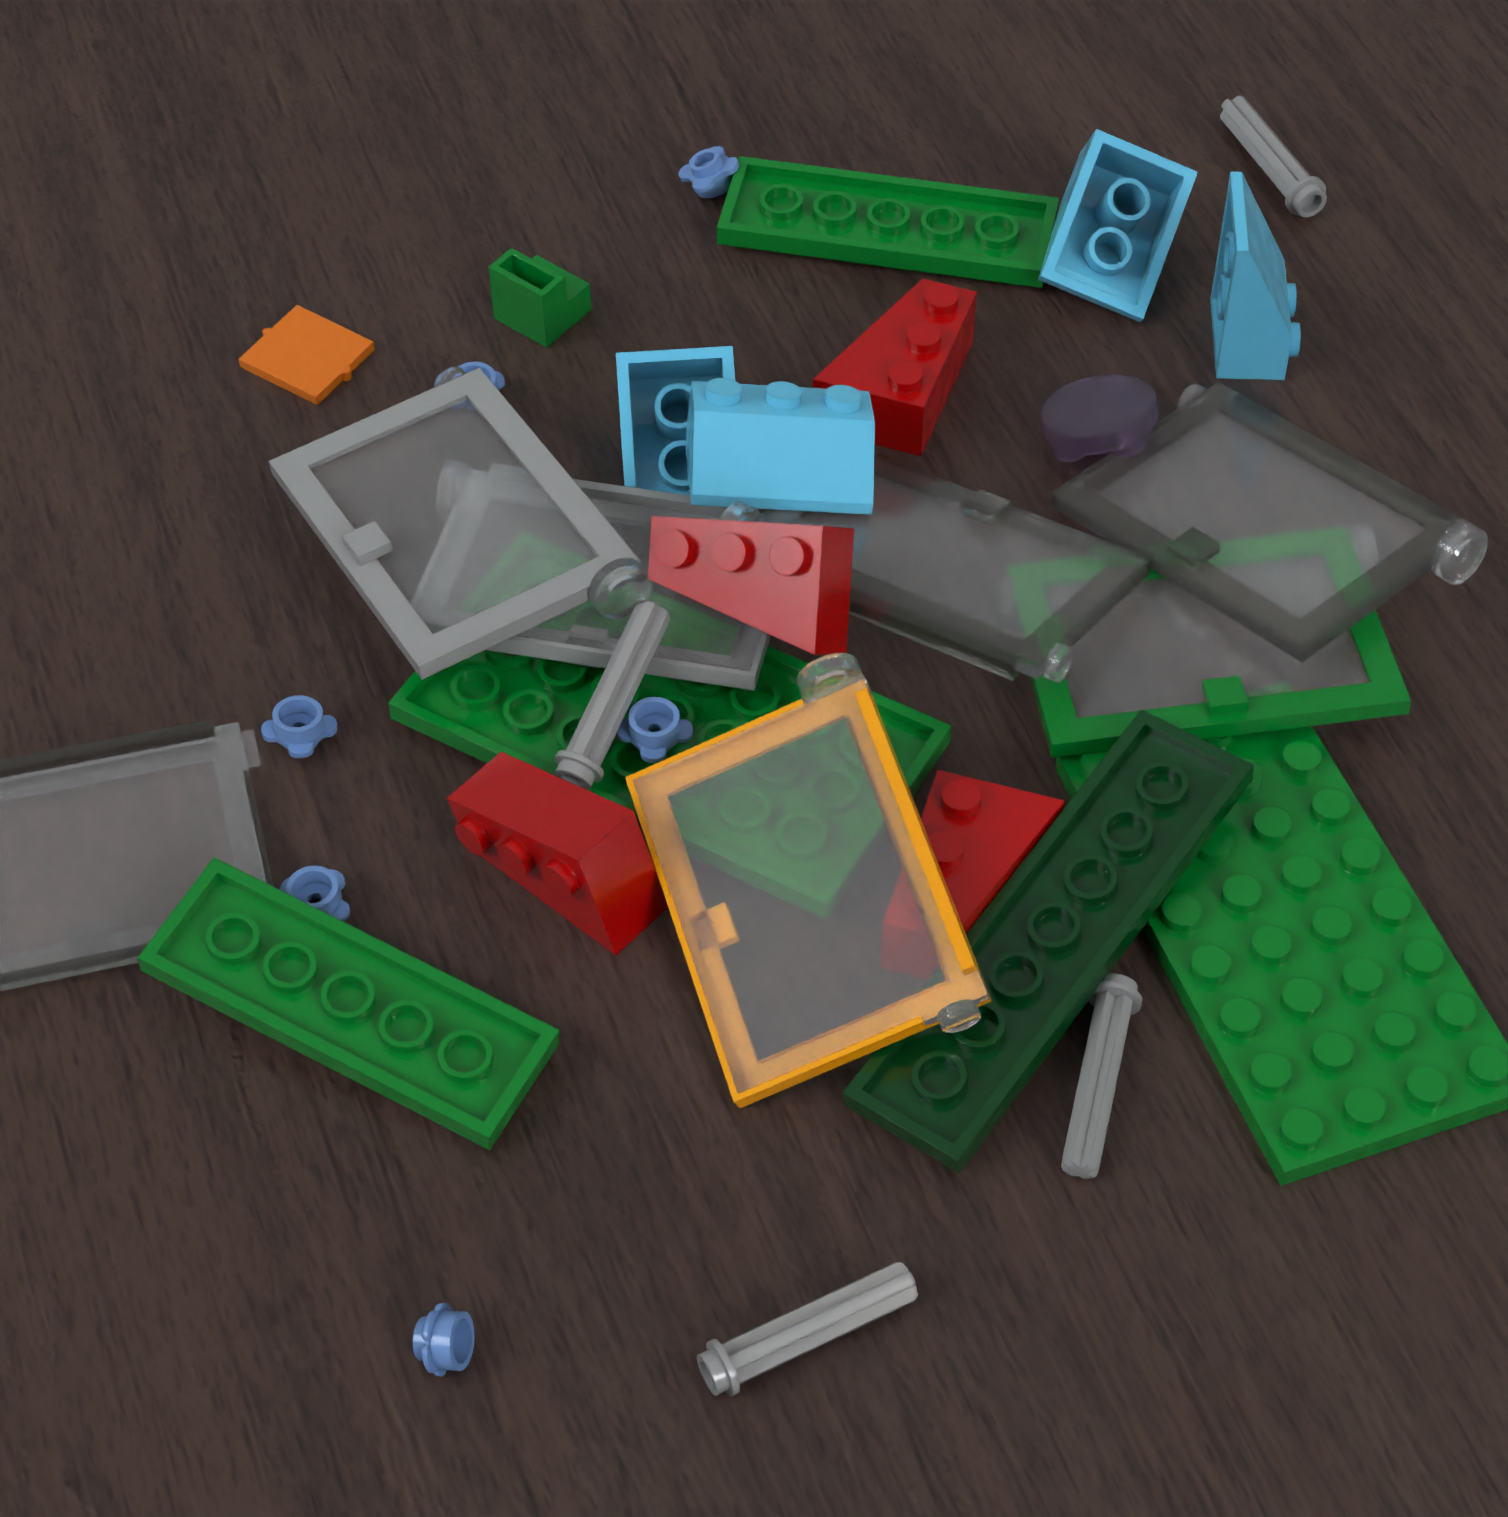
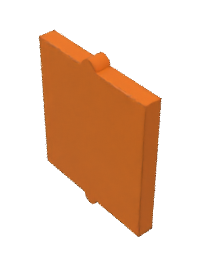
M296 305L272 328L263 329V336L238 360L241 368L318 405L342 381L352 379L351 372L375 350L374 341Z

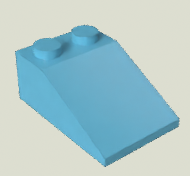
M1096 129L1079 153L1060 204L1038 280L1137 322H1141L1144 319L1198 172Z
M1230 172L1210 298L1216 378L1285 380L1289 357H1298L1300 350V323L1291 322L1290 317H1294L1296 310V284L1287 283L1285 260L1243 173Z
M733 346L616 353L624 486L690 495L685 440L691 381L708 382L715 378H728L735 381Z

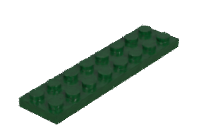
M1141 709L966 933L992 1001L876 1050L843 1091L845 1106L950 1169L960 1173L1097 990L1099 983L1106 978L1252 782L1253 764ZM941 967L921 993L947 983Z

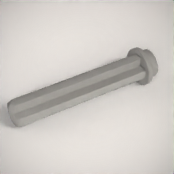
M1238 95L1233 100L1227 98L1221 105L1223 111L1220 114V119L1285 196V206L1289 212L1302 217H1311L1320 212L1327 201L1326 185L1319 177L1309 175L1245 97Z
M646 600L635 606L567 749L558 751L554 758L558 765L555 771L557 777L586 790L591 788L593 782H600L602 780L604 771L601 768V764L670 622V613L655 602Z
M1109 973L1099 983L1097 990L1088 1000L1094 1007L1061 1164L1062 1170L1069 1176L1092 1179L1099 1173L1130 1015L1139 1012L1142 1006V996L1138 992L1137 983L1122 974Z
M894 1262L728 1341L720 1343L714 1338L707 1342V1350L697 1355V1363L701 1375L713 1395L716 1396L726 1391L729 1396H734L740 1392V1384L913 1303L918 1297L914 1277L902 1262Z

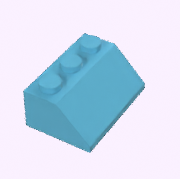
M715 378L708 382L691 381L685 440L691 505L872 515L875 418L869 391H859L847 385H834L827 389L805 388L784 381L772 382L768 385L739 384L728 378Z

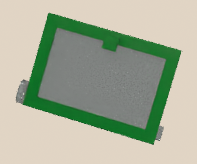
M1368 528L1005 571V583L996 584L995 593L998 616L1000 620L1013 618L1015 620L1051 758L1109 751L1141 709L1200 739L1409 714L1410 696L1368 591L1369 588L1376 586L1378 578L1377 550L1373 535Z

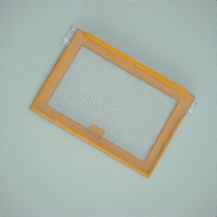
M848 653L825 655L807 664L799 672L796 679L802 699L625 777L733 1102L739 1108L748 1106L937 1024H940L942 1031L947 1033L959 1032L970 1028L981 1019L978 1007L992 1001L868 682L863 675L857 658Z

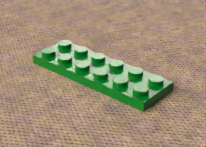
M739 156V168L733 174L717 225V244L1042 288L1043 282L1038 280L1057 218L1059 198Z
M215 857L212 858L137 957L140 970L147 975L488 1150H491L560 1043L559 1029Z

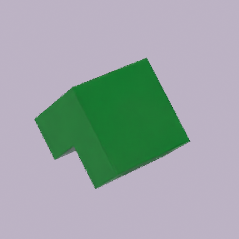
M510 248L488 267L494 319L546 348L592 309L590 284L538 255L531 259L519 251Z

